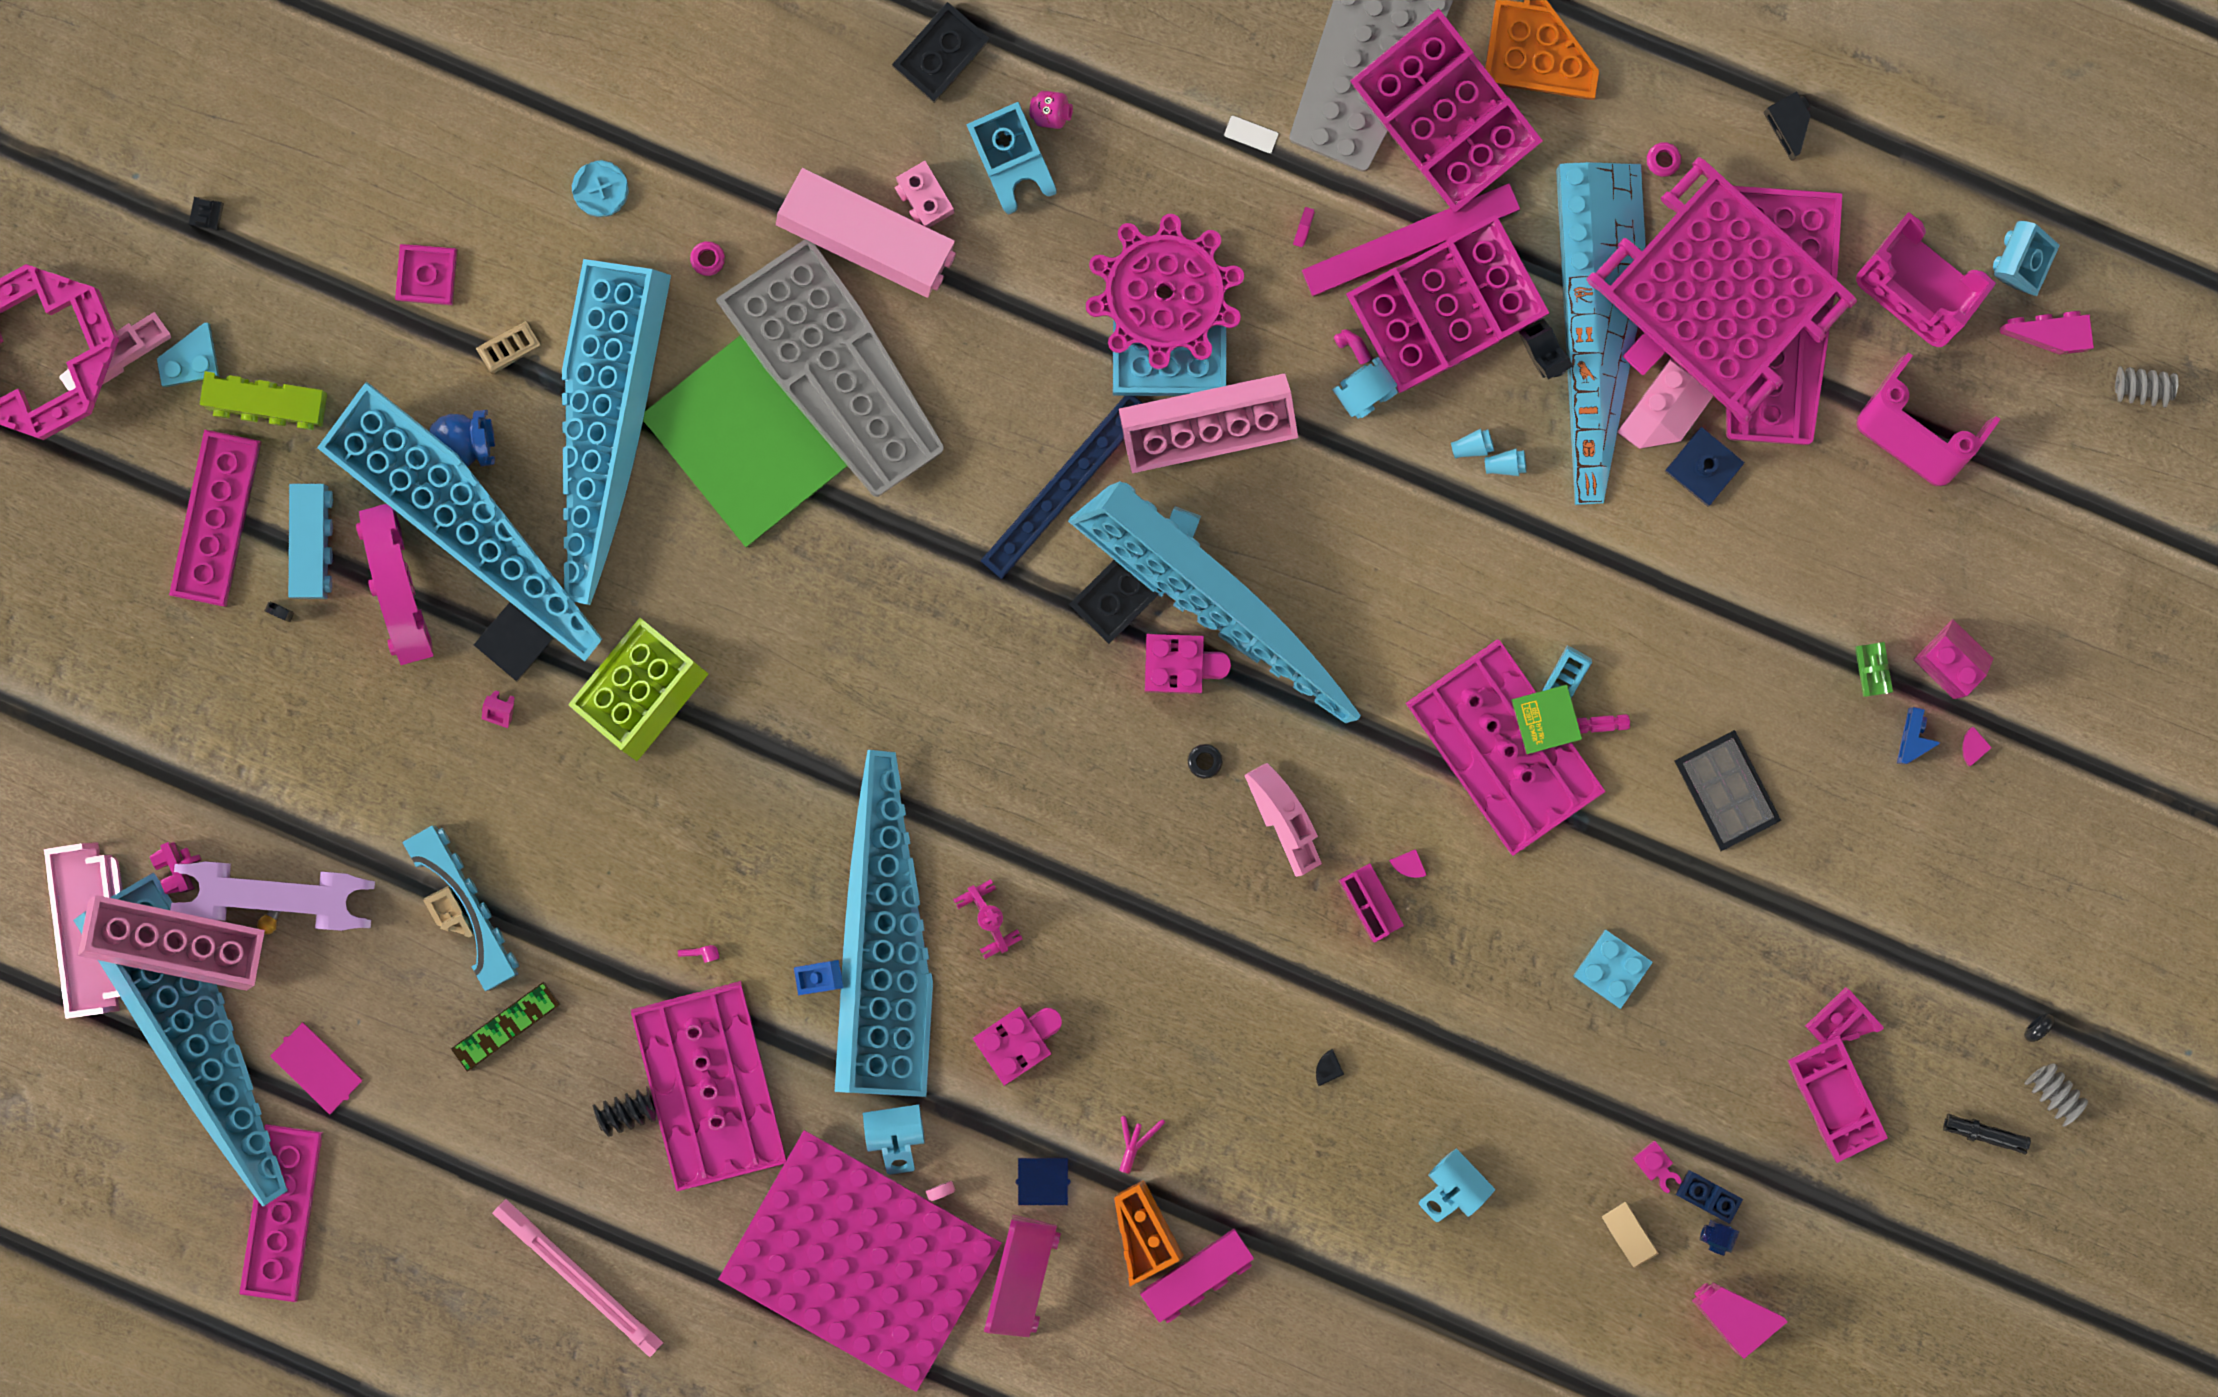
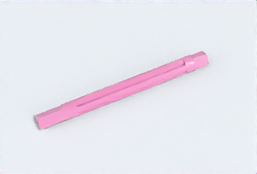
M507 1199L494 1210L492 1214L543 1258L624 1332L645 1354L651 1357L663 1344L654 1333L630 1314Z

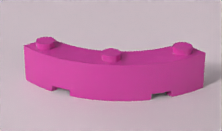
M388 504L359 511L360 523L356 524V529L360 540H364L372 580H368L372 596L378 597L391 638L387 640L392 656L397 655L400 665L433 657L432 639L421 609L417 610L414 595H416L409 566L403 558L402 550L405 549L397 514Z

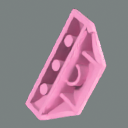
M1671 357L1617 433L1639 449L1680 442L1713 395Z

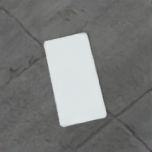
M1231 116L1224 136L1271 153L1278 133L1241 118Z

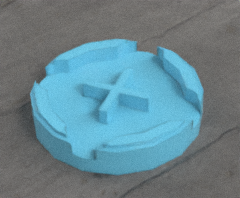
M603 160L594 161L582 166L575 174L572 183L573 197L579 208L588 215L599 218L611 216L618 212L626 203L629 193L628 181L622 170L613 163Z

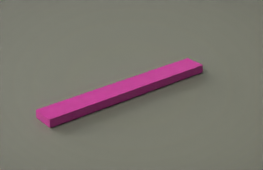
M1506 184L1471 199L1455 213L1451 208L1307 267L1301 272L1312 297L1441 244L1494 214L1500 219L1519 211L1520 207L1510 184Z

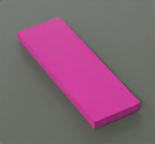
M204 430L171 583L170 596L223 607L227 606L261 441Z
M265 1124L264 1129L268 1131L271 1140L269 1144L273 1156L277 1158L287 1192L265 1206H262L254 1196L239 1294L297 1302L323 1132Z

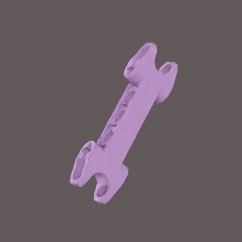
M204 861L192 864H175L174 872L195 877L199 882L200 891L197 898L192 902L171 903L170 911L226 921L227 907L316 914L315 928L342 931L354 928H371V920L358 918L350 914L346 907V900L348 895L355 890L374 889L375 881L357 878L345 873L321 871L319 885L230 878V863Z

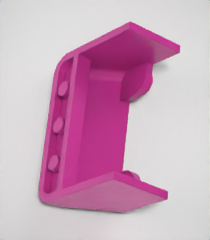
M1908 352L1898 360L1860 412L1856 421L1857 428L1864 436L1930 484L1944 486L1950 483L1972 459L2001 419L1995 416L1988 420L1976 436L1968 431H1961L1953 435L1948 443L1943 441L1902 411L1909 400V390L1897 377L1913 357Z

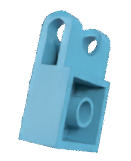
M1019 102L966 124L1002 208L1008 215L1017 210L1018 205L1015 200L1014 190L1016 185L1022 180L1030 179L1035 181L1042 193L1048 197L1057 193L1056 186ZM1004 133L1007 137L1012 136V141H1009L1010 145L1008 147L998 145L997 141L1001 140L999 135Z

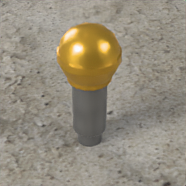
M269 910L267 915L265 914L258 920L257 928L265 930V935L272 934L276 930L277 918L281 911Z

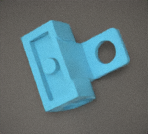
M912 1105L864 1112L863 1122L868 1152L882 1150L886 1172L889 1175L914 1171L911 1145L925 1143L920 1106ZM895 1160L907 1161L903 1166H893L891 1164Z
M1456 1148L1441 1159L1428 1174L1438 1186L1419 1201V1205L1435 1222H1440L1458 1207L1469 1217L1484 1204L1496 1189ZM1429 1201L1438 1203L1442 1212L1434 1211L1430 1207Z

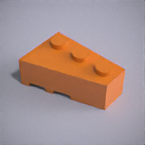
M1144 1180L1123 1190L1114 1197L1119 1229L1123 1240L1124 1257L1129 1274V1286L1152 1276L1182 1259L1184 1254Z

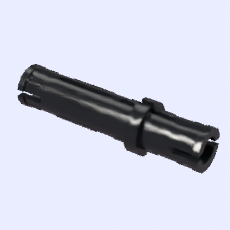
M1948 1113L1944 1120L1943 1131L1967 1137L1969 1141L1974 1142L1978 1140L2024 1155L2027 1154V1150L2030 1148V1137L1979 1123L1980 1120L1977 1119L1968 1120Z

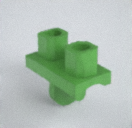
M1885 642L1856 646L1863 697L1892 693Z

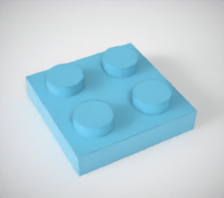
M1604 930L1573 977L1621 1009L1653 962L1609 931Z

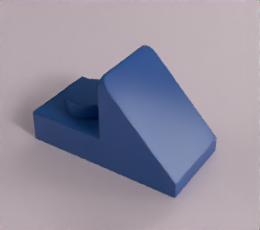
M1908 708L1897 764H1908L1940 744L1937 741L1919 738V734L1924 733L1927 724V717L1923 716L1924 709Z
M839 960L794 967L798 995L843 988Z

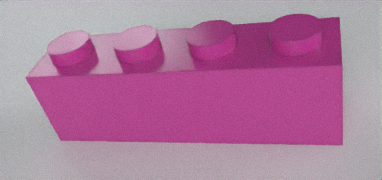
M1232 1229L1140 1291V1295L1159 1323L1164 1319L1169 1323L1181 1314L1179 1309L1187 1304L1192 1307L1205 1298L1203 1296L1204 1292L1210 1288H1213L1214 1291L1220 1289L1228 1283L1226 1279L1234 1272L1240 1275L1252 1267L1250 1261L1254 1257L1236 1230Z

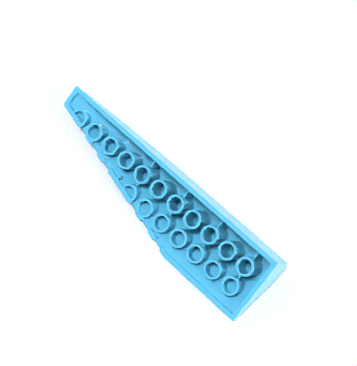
M366 382L317 448L583 661H586L602 641L601 636L458 454Z
M155 873L148 875L110 897L170 910L171 903H173L168 894H165ZM86 911L73 920L81 934ZM98 960L171 1079L259 1203L265 1206L287 1192L277 1158L273 1156L269 1144L271 1140L268 1131H265L260 1117L262 1113L259 1104L255 1102L252 1093L253 1086L240 1047L236 1044L232 1033L234 1029L231 1020H228L223 1006L225 1002L222 993H219L217 985Z

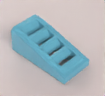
M1567 645L1542 691L1551 689V687L1562 686L1555 682L1558 677L1570 684L1568 690L1570 698H1572L1592 664V659ZM1570 657L1581 663V667L1578 668L1567 662L1568 658ZM1563 667L1576 674L1575 678L1561 672Z

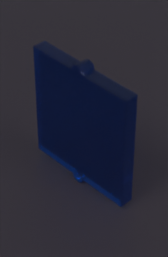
M1018 1158V1179L1015 1181L1018 1185V1205H1068V1185L1071 1183V1180L1068 1179V1158Z

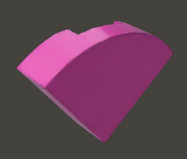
M1304 208L1293 245L1299 247L1305 245L1315 214L1314 209Z
M1973 726L1964 735L1962 745L1963 758L1966 764L1971 766L1992 748Z
M1416 849L1389 860L1393 868L1405 876L1413 878L1426 876Z

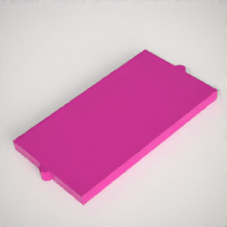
M304 1022L289 1037H284V1042L270 1055L329 1114L344 1100H349V1095L363 1081Z

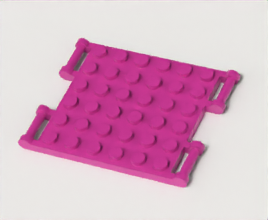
M1698 157L1692 163L1693 167L1670 192H1665L1661 197V201L1677 213L1643 251L1627 238H1623L1618 244L1619 248L1596 273L1592 272L1586 280L1590 286L1603 294L1727 407L1737 420L1747 424L1752 418L1751 414L1774 389L1777 390L1783 384V380L1768 367L1802 329L1807 331L1814 341L1820 343L1826 337L1825 332L1847 308H1852L1855 305L1857 299L1710 164ZM1701 174L1704 175L1708 180L1684 205L1679 198ZM1627 255L1633 258L1634 261L1611 286L1604 281ZM1835 294L1839 301L1816 325L1811 319ZM1761 375L1766 382L1744 406H1741L1737 400Z

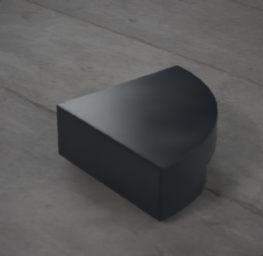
M271 601L267 603L264 610L287 622H291L294 615L293 611Z
M1333 1049L1323 1054L1317 1064L1316 1081L1318 1086L1344 1075Z

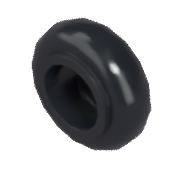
M1200 744L1194 747L1189 753L1187 760L1192 774L1202 779L1212 778L1217 775L1223 763L1219 750L1209 744ZM1201 753H1208L1214 758L1213 765L1209 770H1203L1196 764L1197 757Z
M2046 1013L2034 1019L2026 1028L2024 1033L2025 1039L2028 1042H2035L2043 1038L2053 1028L2055 1023L2054 1017Z

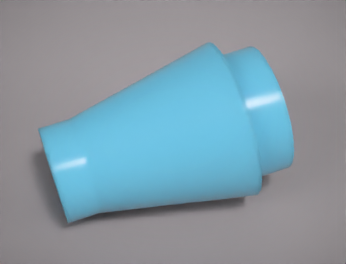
M1480 428L1457 441L1451 442L1455 459L1460 457L1488 456V452L1494 451L1489 429L1482 431Z
M1516 448L1491 457H1485L1486 474L1520 476V473H1526L1524 450L1517 451Z

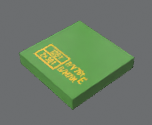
M1567 685L1511 700L1526 754L1582 739Z

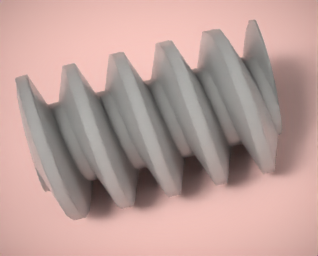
M2122 366L2118 367L2115 380V393L2117 394L2118 402H2122L2124 396L2128 395L2129 403L2132 404L2136 396H2139L2141 405H2144L2147 398H2150L2151 405L2155 407L2158 399H2162V406L2166 408L2169 401L2175 399L2178 390L2177 373H2172L2169 377L2165 371L2157 375L2155 370H2150L2146 374L2144 369H2138L2135 373L2132 367H2128L2125 371Z
M2053 1063L2038 1069L2024 1084L2028 1085L2033 1082L2036 1084L2032 1093L2043 1092L2039 1101L2050 1100L2051 1102L2047 1110L2050 1111L2057 1108L2058 1112L2054 1118L2065 1117L2066 1120L2062 1125L2065 1127L2082 1114L2088 1104V1100L2086 1098L2078 1099L2080 1091L2078 1089L2071 1090L2073 1086L2071 1081L2063 1082L2065 1078L2063 1072L2055 1074L2057 1065Z

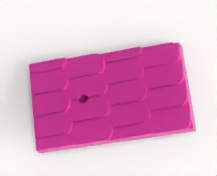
M1497 639L1405 704L1503 845L1514 856L1606 791L1571 742L1526 754L1511 700L1534 694L1536 691L1504 645Z
M741 981L631 1009L676 1192L784 1164L787 1160Z

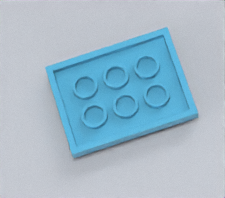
M1113 320V333H1114V331H1115V329H1116V323H1115V321ZM1215 325L1208 330L1207 338L1212 345V353L1205 360L1196 359L1191 351L1185 347H1177L1172 350L1167 367L1158 370L1150 365L1149 351L1141 343L1132 344L1122 353L1113 352V396H1181L1226 386V327Z

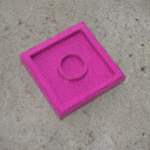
M400 244L395 300L399 302L453 306L457 249Z

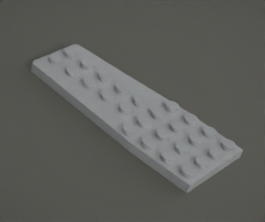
M1333 0L1290 132V141L1358 171L1365 172L1377 153L1387 130L1356 91L1350 80L1436 9L1439 8L1444 16L1447 17L1453 0Z
M804 239L716 299V302L765 370L873 496H881L942 453L943 444L861 308L814 243Z

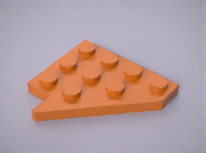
M1495 0L1485 69L1498 86L1594 100L1599 70L1547 0H1524L1523 2Z

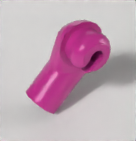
M1343 329L1341 333L1334 336V340L1339 348H1344L1346 345L1352 348L1359 364H1365L1372 359L1363 339L1348 329Z

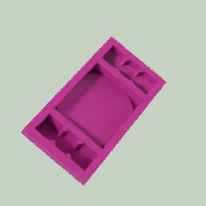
M1836 1036L1787 1060L1797 1086L1836 1163L1888 1138L1840 1036Z

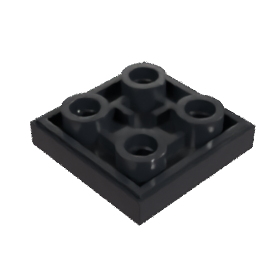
M509 602L473 645L518 682L554 638Z

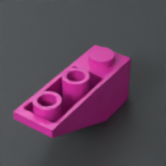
M2080 311L2063 313V318L2053 319L2052 314L2035 316L2036 321L2025 322L2024 317L2012 318L2007 320L2008 324L2000 327V333L2059 355L2088 352L2094 348L2090 314L2081 315Z

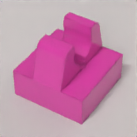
M496 690L490 696H486L481 719L508 728L512 721L515 698L510 695L507 702L499 700L500 691Z

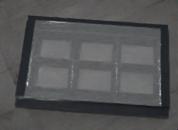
M1735 730L1674 760L1720 852L1781 821Z

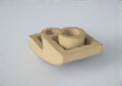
M1627 1202L1602 1216L1633 1268L1640 1266L1659 1254Z

